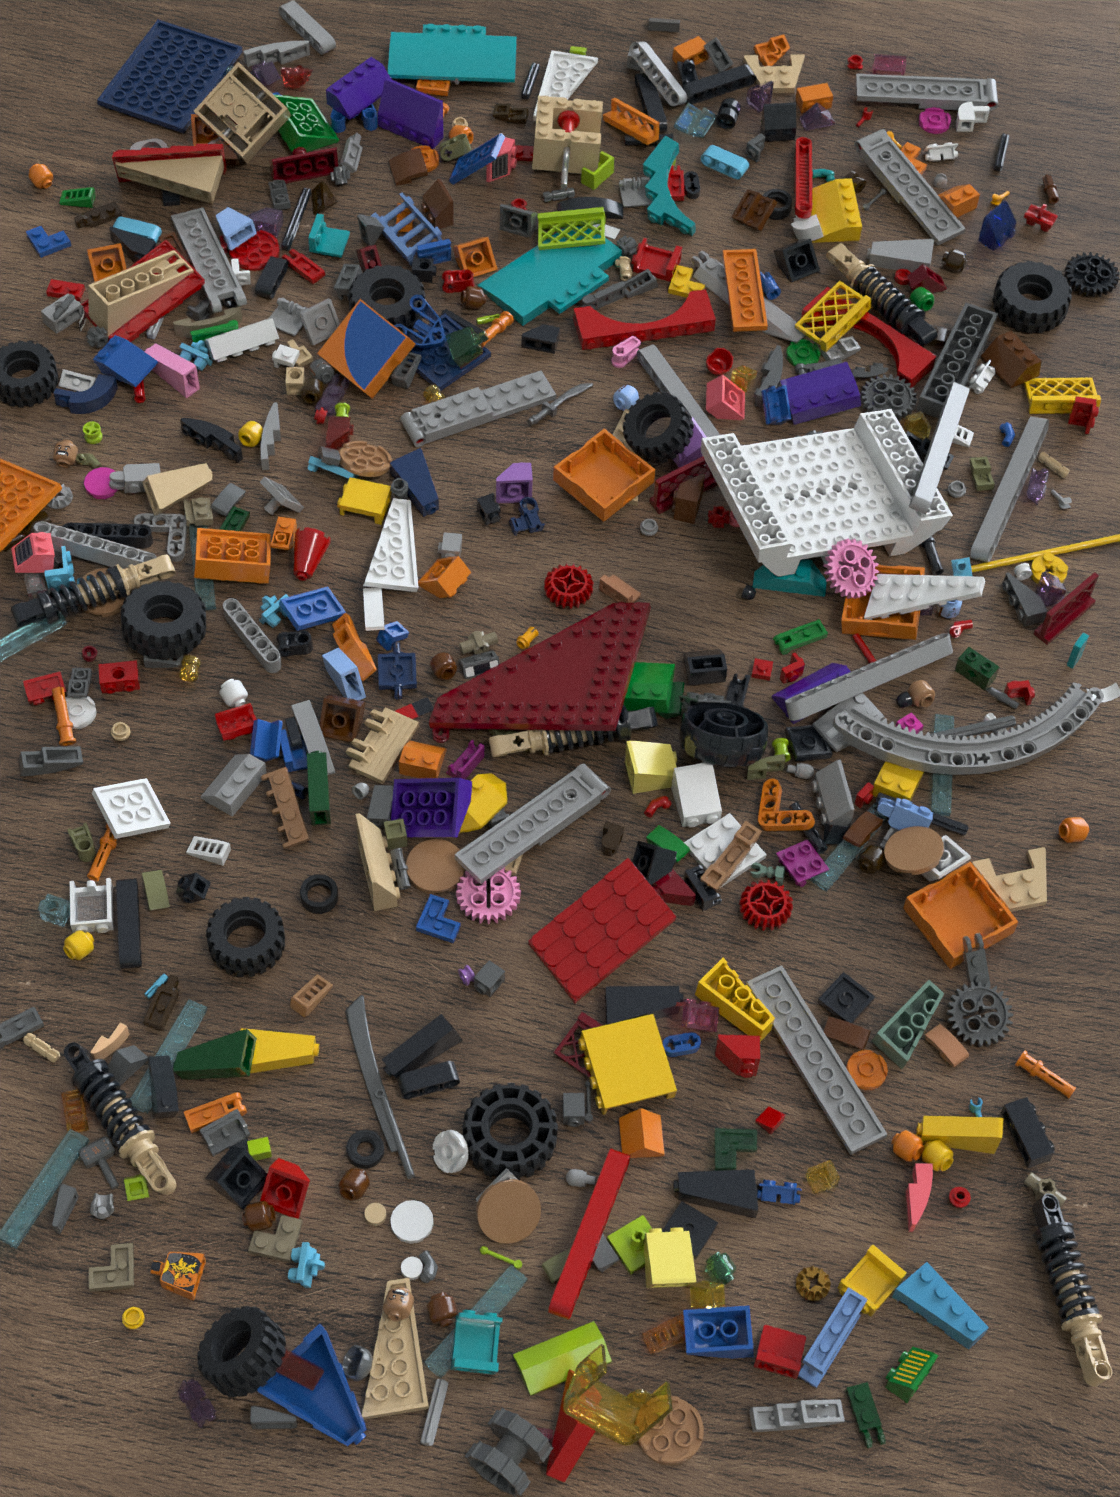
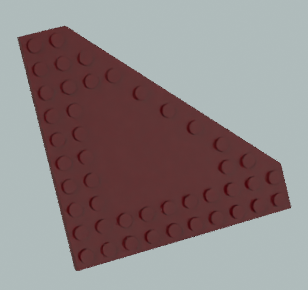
M612 603L439 696L429 720L430 728L616 731L651 610L650 603Z

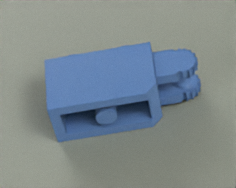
M882 798L878 802L877 811L889 817L888 823L895 829L902 830L914 826L929 828L933 812L924 806L918 807L907 799L901 800L899 798L896 801Z

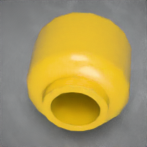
M248 421L239 430L238 438L243 445L255 447L262 440L263 428L255 421Z
M77 930L64 940L63 950L71 960H82L93 951L94 938L89 932L85 933Z
M928 1141L924 1145L922 1159L926 1164H932L934 1171H946L950 1168L954 1161L953 1151L943 1141Z

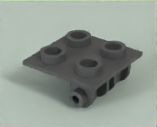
M687 692V695H679V697L684 698L681 707L685 711L688 707L702 702L731 703V701L725 700L724 696L715 695L714 693L699 695L695 692Z

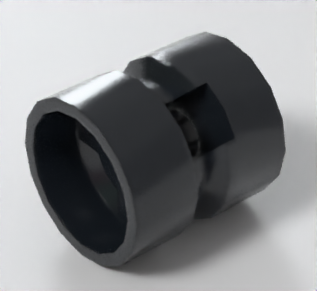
M726 98L721 102L716 116V123L722 129H732L736 125L741 110L738 101Z

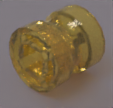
M431 385L423 392L424 398L429 403L446 398L437 385Z
M184 656L181 663L183 667L180 669L179 677L189 682L196 681L199 674L197 670L200 668L201 661L195 656Z

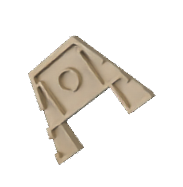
M805 54L790 55L791 66L760 67L758 55H744L743 62L757 76L756 83L762 93H794Z
M1045 847L1028 850L1027 857L1032 869L996 876L989 858L973 861L972 864L987 881L993 893L1002 900L1010 912L1042 906L1047 902Z

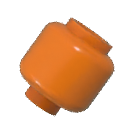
M455 125L449 131V139L460 134H466L469 143L473 142V133L467 126Z
M35 164L29 169L28 177L36 188L47 189L52 185L54 176L46 165Z
M1082 817L1065 818L1059 826V835L1068 843L1082 842L1089 833V826Z
M904 1130L900 1134L897 1133L892 1139L894 1154L907 1162L918 1160L924 1151L922 1139L910 1131Z

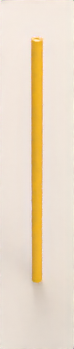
M1120 534L972 565L971 569L972 573L1034 560L1048 552L1058 555L1120 542Z

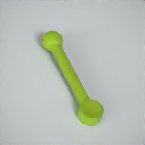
M486 1246L480 1248V1253L483 1255L488 1254L514 1265L515 1269H521L522 1261L520 1260L514 1261L488 1250Z

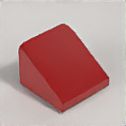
M768 1106L755 1122L771 1135L783 1123L786 1115Z

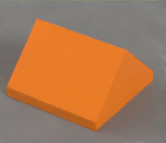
M640 1108L619 1118L621 1149L623 1153L631 1155V1158L660 1157L665 1155L661 1115Z

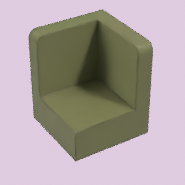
M397 819L384 822V834L387 839L388 850L406 847L407 833L404 820Z

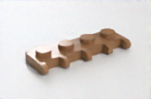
M284 767L262 775V781L269 779L272 790L266 792L267 797L275 796L278 808L271 810L272 814L280 813L283 826L277 828L278 833L286 831L289 841L282 844L283 849L309 841L310 838L288 769Z

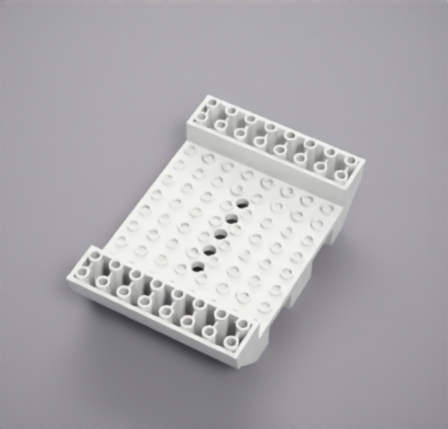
M892 409L861 413L855 427L852 429L743 446L740 445L734 433L706 437L701 440V453L758 563L762 562L765 567L777 576L795 574L801 559L820 556L824 564H828V561L825 560V557L830 556L827 551L832 550L831 546L837 544L838 541L848 538L849 540L855 538L856 542L861 540L862 545H868L867 548L884 545L889 556L905 554L937 531L942 530L953 516L937 488L926 515L909 508L923 463Z

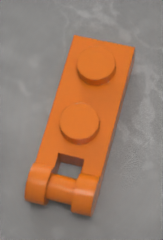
M236 1092L184 1111L191 1133L199 1131L238 1109L241 1116L245 1115L247 1110L245 1105L241 1103V1094ZM233 1104L234 1108L228 1109L227 1105Z

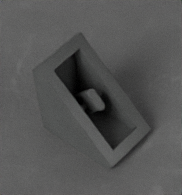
M357 215L362 240L368 246L374 245L385 227L376 217Z
M135 1045L116 1050L108 1064L109 1073H113L115 1076L114 1081L122 1085L148 1061V1057Z

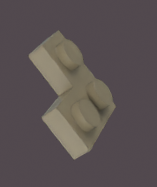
M281 1215L276 1235L254 1231L248 1250L249 1254L291 1263L292 1249L296 1247L303 1221Z
M133 1243L111 1245V1266L89 1268L90 1292L134 1288Z

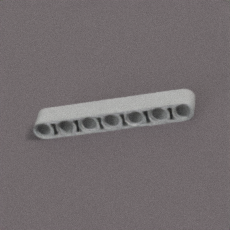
M37 522L34 525V533L44 532L51 534L55 551L62 552L61 546H65L66 551H70L72 556L110 567L119 564L122 569H125L126 567L128 568V565L133 564L134 566L157 558L155 554L48 522Z

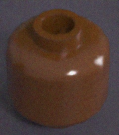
M468 286L465 290H462L460 302L463 303L465 308L479 310L482 304L485 305L486 294H484L482 288Z
M438 653L430 661V668L439 680L451 679L457 671L456 662L449 653Z
M348 1169L338 1184L341 1196L349 1201L361 1199L370 1186V1180L364 1170Z
M266 1201L247 1205L245 1213L242 1214L244 1226H248L253 1232L269 1229L273 1222L276 1221L273 1205H269Z
M446 1292L438 1293L431 1296L430 1301L427 1303L428 1314L433 1324H440V1327L453 1324L452 1320L458 1314L453 1296L447 1295Z

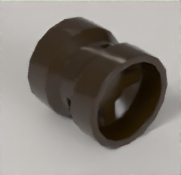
M851 171L844 179L852 178L854 191L858 194L865 188L867 182L864 178L859 177L857 172Z

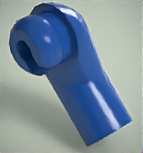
M1006 422L1001 424L999 429L1006 435L1002 445L1009 447L1015 437L1012 425Z

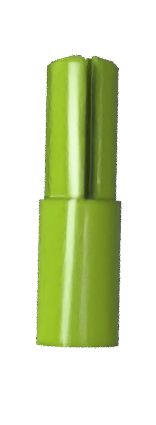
M500 314L476 318L477 324L489 323L495 318H499Z

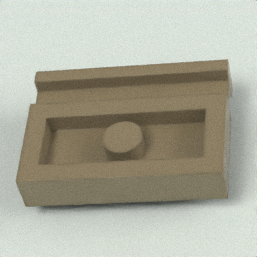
M200 497L191 499V501L183 499L187 526L189 524H195V526L213 525L210 498Z

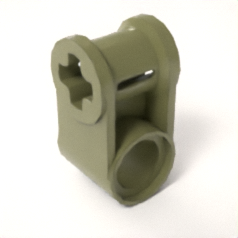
M460 134L443 141L439 146L441 157L446 161L472 151L466 134Z
M83 823V826L72 830L70 828L67 829L80 860L83 862L92 861L96 857V850L87 823Z

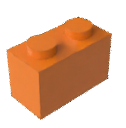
M698 36L673 48L672 60L676 64L677 61L684 62L685 60H693L695 65L709 59V54L703 47L706 43Z
M828 83L797 88L795 101L801 113L829 109L832 107L833 94Z

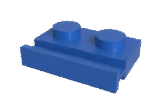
M445 239L418 245L417 258L434 259V264L451 261L450 240Z

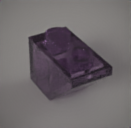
M262 61L252 66V70L249 71L265 87L281 79L272 61L268 63Z

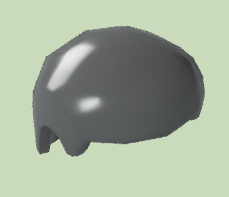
M353 1345L349 1348L342 1363L346 1377L353 1381H360L369 1374L373 1363L370 1351L359 1345Z

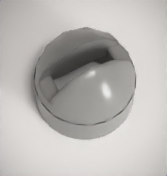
M941 173L934 178V185L937 188H944L947 184V177Z
M361 782L352 787V792L356 798L362 800L368 795L369 787Z

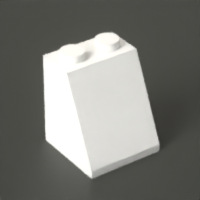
M700 763L674 768L671 789L682 827H695L704 823L713 824L720 820L722 809L713 765Z

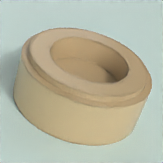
M372 1203L366 1207L365 1220L368 1224L378 1226L385 1221L386 1209L382 1204Z

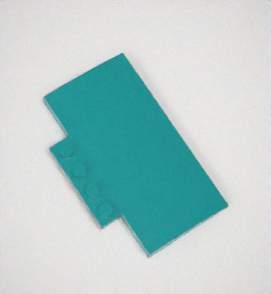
M448 24L423 25V33L391 32L388 74L391 78L455 80L457 78L458 81L515 83L517 36L486 35V27L479 25L451 26Z
M576 226V228H578L579 230L583 227V226ZM588 228L584 233L588 235L592 230ZM571 230L568 235L573 236L576 232ZM555 233L552 237L556 238L559 233ZM596 234L592 238L599 239L601 236ZM581 235L576 238V240L584 239V237ZM563 237V238L560 239L559 241H560V242H565V241H567L568 239L565 238V237ZM605 238V244L548 250H539L537 245L478 284L477 287L482 288L486 296L504 311L509 312L518 323L524 326L550 307L561 314L583 299L584 296L608 282L609 276L604 271L614 265L616 259H620L622 250L607 238ZM546 239L542 244L550 243L551 240Z

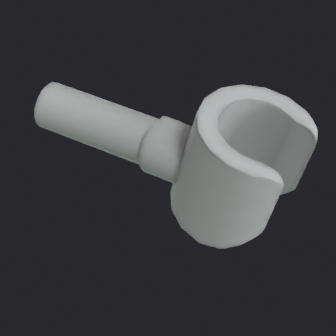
M1051 490V494L1059 501L1061 509L1071 507L1069 503H1072L1070 497L1062 498L1055 490Z

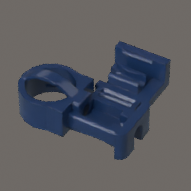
M531 497L522 498L518 508L521 513L520 518L512 517L509 521L514 536H517L518 532L528 530L529 533L542 531L545 523L542 524L539 519V508L536 500ZM527 503L531 504L534 509L528 510Z

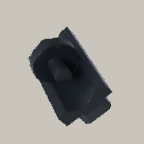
M693 60L677 61L683 86L698 80Z

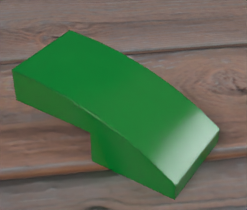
M660 825L646 836L648 843L676 851L677 863L690 851V848L682 840Z

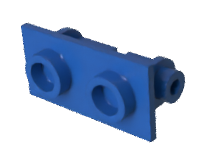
M764 1179L763 1183H758V1186H762V1190L757 1191V1198L761 1199V1201L776 1202L777 1194L781 1195L780 1203L793 1205L800 1203V1195L797 1194V1190L802 1191V1189L797 1188V1183L784 1182V1186L775 1185L776 1181Z

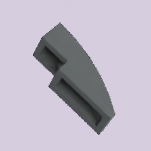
M80 746L42 747L41 751H23L20 753L18 760L21 776L49 774L83 764Z

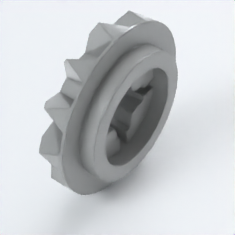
M62 484V490L59 492L61 496H58L56 499L54 497L47 506L54 509L68 506L73 499L70 487Z

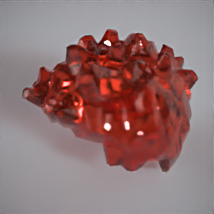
M297 65L296 68H280L284 86L291 87L292 89L300 88L299 85L304 86L306 81L310 80L309 76L313 70L303 68L301 65Z

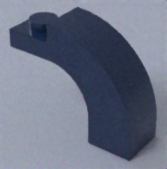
M98 374L94 385L81 392L56 388L54 391L56 405L69 407L71 414H87L98 411L114 398L118 389L116 377Z

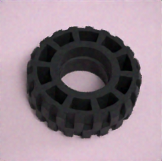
M1019 262L1014 266L1011 265L1000 274L992 302L998 317L1008 327L1028 334H1040L1054 329L1065 319L1072 299V290L1066 277H1063V274L1059 270H1055L1053 266L1045 265L1042 262ZM1022 294H1032L1038 296L1042 300H1029L1022 296Z
M391 265L374 266L372 269L365 270L363 274H359L355 281L352 282L348 293L349 312L361 299L392 325L401 324L408 329L414 330L415 322L418 319L422 321V317L412 310L410 299L414 295H421L425 299V289L420 279L407 269ZM383 298H392L399 301L392 305L376 303V301ZM421 300L416 301L414 307H421L423 302Z
M155 581L151 584L141 585L139 589L133 590L130 596L126 597L121 606L123 638L134 651L137 650L143 656L146 655L152 659L162 658V660H168L173 657L179 658L183 654L190 653L205 637V604L193 589L185 587L178 582ZM159 617H170L176 619L168 623H157L151 621Z
M507 1083V1085L503 1086L496 1084L490 1090L485 1089L481 1091L480 1097H474L470 1102V1108H467L464 1114L462 1130L468 1147V1158L473 1160V1165L478 1170L482 1168L484 1174L492 1177V1175L498 1177L507 1168L520 1180V1177L526 1176V1178L533 1176L535 1170H542L545 1167L546 1161L552 1158L553 1150L556 1148L558 1124L556 1123L555 1111L551 1109L550 1102L546 1098L542 1099L539 1091H532L529 1089V1086L521 1084V1086H517L515 1083ZM514 1118L528 1126L530 1135L520 1144L504 1145L497 1142L491 1136L490 1129L499 1120Z

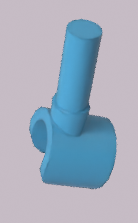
M978 1098V1105H974L971 1099L969 1110L975 1113L976 1117H982V1099Z

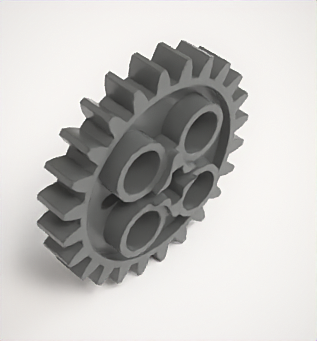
M883 374L882 378L876 375V380L871 377L870 382H865L860 398L863 404L862 408L867 409L866 413L892 409L897 420L900 422L902 417L907 419V415H911L912 410H915L917 393H914L915 388H910L911 383L905 384V379L900 381L899 376L893 378L892 374H890L888 378Z
M973 981L970 982L969 988L963 984L961 987L962 991L957 989L955 991L956 995L950 997L953 1002L947 1004V1007L952 1009L946 1012V1015L952 1016L947 1020V1023L954 1024L950 1030H957L958 1032L955 1037L962 1035L963 1043L967 1039L970 1040V1046L977 1042L978 1048L982 1046L983 1042L986 1047L991 1045V1041L997 1044L998 1038L1002 1040L1005 1037L1003 1033L1007 1034L1010 1031L1006 1026H1011L1013 1023L1008 1020L1014 1016V1014L1008 1012L1012 1006L1006 1005L1009 998L1003 999L1001 996L1004 992L997 993V986L990 989L989 982L984 987L981 981L976 986ZM982 999H988L991 1006H985ZM963 1003H969L971 1010H966L963 1007ZM993 1009L997 1010V1012L985 1013ZM977 1011H978L980 1014L985 1013L982 1017H981L980 1015L972 1016V1015H974ZM962 1016H972V1017H969V1018H967V1019H963ZM988 1018H993L996 1021V1026L990 1025ZM968 1022L975 1023L977 1030H972Z

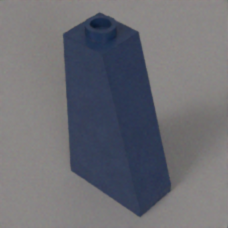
M421 448L390 462L391 476L394 479L401 478L408 483L407 496L423 517L439 510V498Z

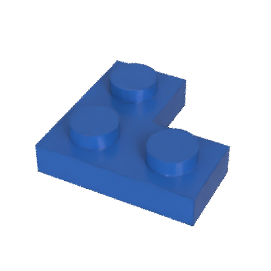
M42 226L26 231L29 241L40 258L71 246V241L64 230L50 236L46 234Z
M430 894L417 923L416 931L454 943L461 923L444 918L449 906V900Z

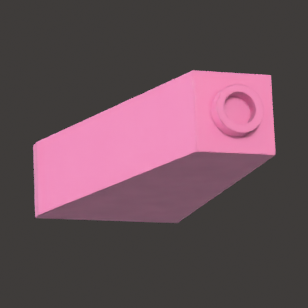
M154 344L145 350V353L158 361L152 371L184 397L188 398L200 389L195 364L158 344Z

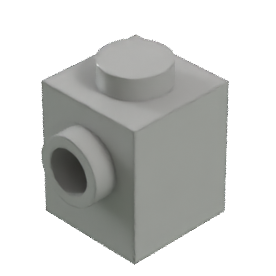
M444 532L443 542H439L438 553H441V559L454 556L460 557L462 534Z

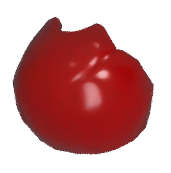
M715 348L706 359L707 369L716 376L725 375L733 365V356L725 348Z

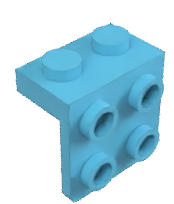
M61 546L63 568L45 570L48 590L50 587H54L58 592L59 584H64L67 587L69 581L75 582L70 551H66L65 546Z

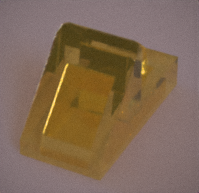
M741 365L732 371L731 381L746 393L751 380L756 378L758 371Z

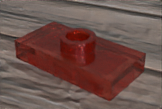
M287 1349L285 1357H282L281 1367H278L276 1372L312 1391L324 1373L323 1368Z

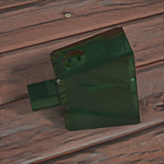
M466 327L445 335L453 360L460 368L465 367L482 355L481 343L489 339L485 330L476 334L472 327Z

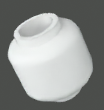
M234 679L224 682L219 692L228 707L244 705L246 703L245 699L248 696L241 681Z

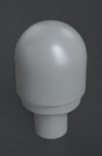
M797 763L796 766L789 764L787 766V772L795 773L797 778L809 779L814 774V769L810 764Z
M572 1169L566 1174V1181L571 1186L585 1187L586 1184L595 1185L596 1176L587 1175V1172L584 1170Z

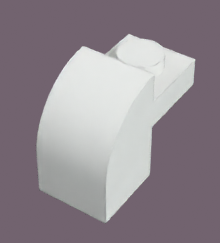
M972 102L962 104L958 109L955 123L956 131L973 132L974 123H987L990 111L989 106H973Z
M817 215L807 219L797 216L793 218L794 222L791 225L797 239H811L813 241L824 237Z

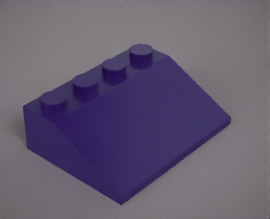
M386 78L378 110V126L423 146H429L434 150L443 139V101Z
M847 362L780 380L781 386H787L790 413L794 425L861 406L860 393Z
M462 778L394 779L391 821L397 819L404 820L407 838L458 837L471 802L472 781Z

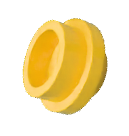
M130 1307L122 1315V1322L128 1329L141 1327L145 1320L143 1311L138 1307Z

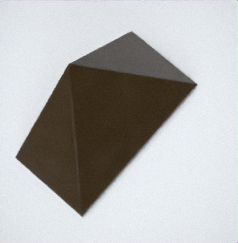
M322 181L312 189L314 215L338 203L325 182Z

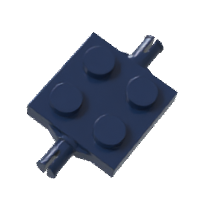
M396 642L392 643L393 652L378 654L379 690L392 689L394 690V698L398 700L399 693L400 700L402 699V689L417 688L415 653L400 652V643L397 642L396 648Z

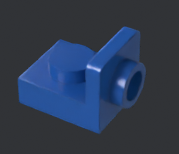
M396 621L384 625V630L379 631L376 640L389 651L392 648V643L407 638L409 632Z

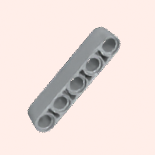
M294 0L279 7L281 17L308 41L319 54L323 55L336 48L334 38Z
M644 41L632 43L629 47L631 56L671 106L685 104L687 101L686 92L648 43Z
M233 598L225 600L223 603L225 620L266 671L270 673L278 672L281 669L279 651L239 601Z

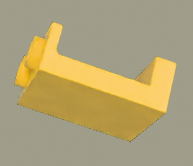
M350 477L348 483L344 484L342 498L340 497L338 500L337 508H340V515L344 516L346 511L373 516L375 524L382 525L392 498L391 486Z
M872 1245L861 1261L840 1281L838 1289L842 1296L849 1287L868 1299L861 1312L872 1317L901 1284L906 1276V1272L876 1246Z

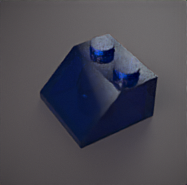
M1004 200L983 219L978 241L993 251L998 247H1002L1008 238H1012L1016 233L1017 221L1007 201Z

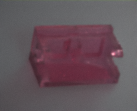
M875 54L872 74H876L877 70L901 72V76H904L906 57Z

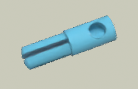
M163 974L145 992V996L151 998L157 991L158 986L161 987L162 984L168 981L169 977Z

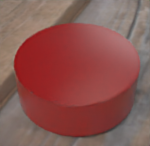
M907 269L897 270L894 277L895 282L900 285L909 284L907 276L911 272Z

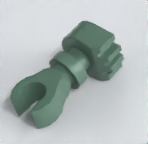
M760 863L752 864L753 869L760 870L758 872L750 871V875L753 878L775 877V882L777 881L778 884L783 885L785 866L777 865L776 869H773L771 866L767 868Z

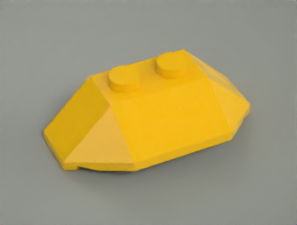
M492 773L477 774L471 780V802L459 834L481 829L507 804L506 783Z

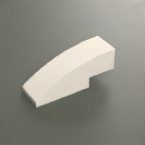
M363 588L366 631L384 630L382 588Z

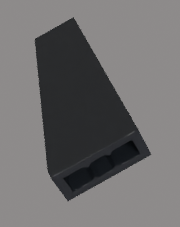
M606 986V1025L650 1014L654 1015L655 1020L679 1013L680 1006L684 1005V995L680 993L679 986Z
M440 1014L384 1057L382 1061L386 1066L383 1069L390 1078L392 1076L397 1078L402 1073L420 1068L463 1040L450 1022Z
M754 1169L678 1172L677 1180H673L674 1193H678V1200L751 1218L757 1217L758 1201Z

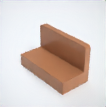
M604 574L600 578L599 590L618 603H634L641 596L640 592L615 575L609 578Z

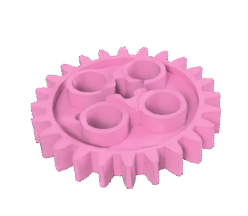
M855 538L838 541L837 544L832 545V550L827 551L830 556L825 557L828 564H824V567L828 568V571L824 572V574L829 575L826 581H832L830 588L836 587L835 593L841 592V597L847 596V599L859 598L871 592V587L876 586L873 581L878 579L875 574L879 573L875 569V566L879 564L873 561L876 559V556H871L873 550L867 551L868 545H862L861 540L856 542Z
M504 867L489 878L491 907L487 908L486 881L481 886H476L475 884L479 882L468 871H465V877H460V883H457L456 897H458L457 904H461L460 910H465V916L472 914L473 921L478 917L479 923H482L484 919L487 920L488 924H490L491 919L498 923L499 917L506 920L505 914L512 916V910H517V904L520 903L519 896H521V890H519L520 883H516L517 877H511V870L505 873ZM496 883H501L502 885H501V886H496V885H494V884H496ZM475 901H482V903L477 904ZM495 901H502V903L497 904Z

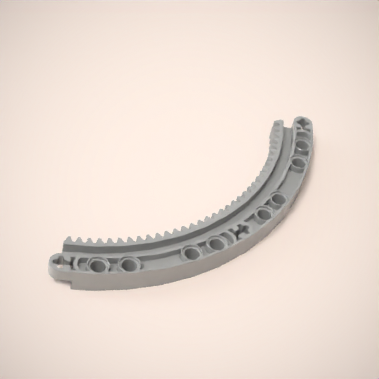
M1073 682L1054 705L1046 709L1038 717H1034L1033 720L1030 719L1021 726L1017 725L1015 729L1012 727L1009 731L1006 729L1002 733L998 731L996 735L994 733H991L989 736L984 734L982 738L980 735H977L975 739L972 735L968 739L966 736H963L961 739L959 736H955L952 739L951 735L945 739L943 734L940 738H938L937 734L931 737L929 732L923 736L922 731L916 734L915 729L909 732L908 727L902 730L900 724L894 727L893 721L887 724L886 718L880 721V715L874 718L872 711L867 714V708L860 709L861 704L854 705L848 714L844 712L838 713L833 720V727L844 735L842 740L855 748L905 768L950 775L983 774L1009 769L1048 753L1066 741L1087 721L1102 702L1104 694L1096 687L1090 688L1085 693L1079 689L1081 684ZM1094 694L1096 695V699L1092 702L1090 699L1093 697ZM842 719L845 721L843 725L839 723Z

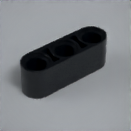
M274 256L269 258L255 287L256 295L270 299L274 298L288 270V260Z
M446 1061L405 1072L396 1078L403 1099H411L449 1089L460 1083L453 1061Z

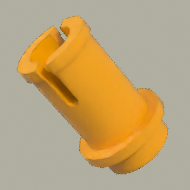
M529 627L522 636L517 638L516 644L520 649L528 648L533 639L538 636L539 633L536 629L531 632L534 627Z

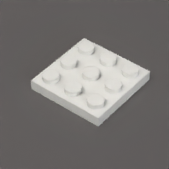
M147 778L98 787L92 791V795L115 839L166 829L170 826V821Z
M729 813L684 843L690 848L689 853L706 871L711 864L713 865L732 842L734 835L741 825ZM757 843L754 844L743 862L721 887L752 868L753 863H759L766 858V853Z

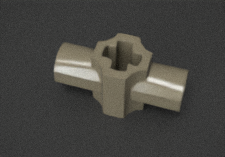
M474 631L468 636V640L460 642L459 646L462 654L472 651L474 654H481L487 652L489 646L497 644L498 638L495 632L484 635L483 632Z
M1031 1172L1024 1181V1184L1034 1191L1037 1201L1045 1194H1052L1058 1199L1061 1208L1067 1199L1057 1191L1055 1182L1050 1178L1041 1179Z

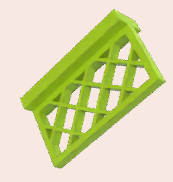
M604 207L538 213L539 250L605 244L606 218ZM576 226H583L580 230L576 228ZM589 228L592 232L587 235L584 232ZM571 230L576 232L573 236L568 235ZM555 231L559 233L556 238L551 236ZM596 234L601 236L599 239H593L592 237ZM580 235L584 237L583 240H576ZM563 237H565V238L568 239V240L565 241V242H560V241H559V240L562 239ZM547 238L551 240L550 243L542 244Z

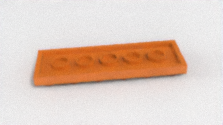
M756 249L723 250L722 256L733 332L767 330L768 324Z

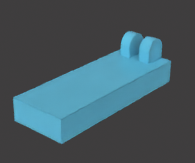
M310 456L308 462V470L316 472L318 467H321L348 479L350 477L357 479L359 476L342 467L327 465L321 462V459Z

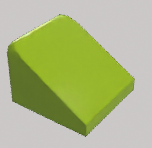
M571 46V54L586 56L587 48Z
M268 1137L247 1141L249 1154L255 1161L272 1157Z
M142 1174L124 1178L127 1201L149 1197L147 1179Z

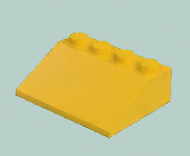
M852 178L835 179L812 188L813 208L811 216L817 215L824 236L813 240L812 243L860 241L862 223Z

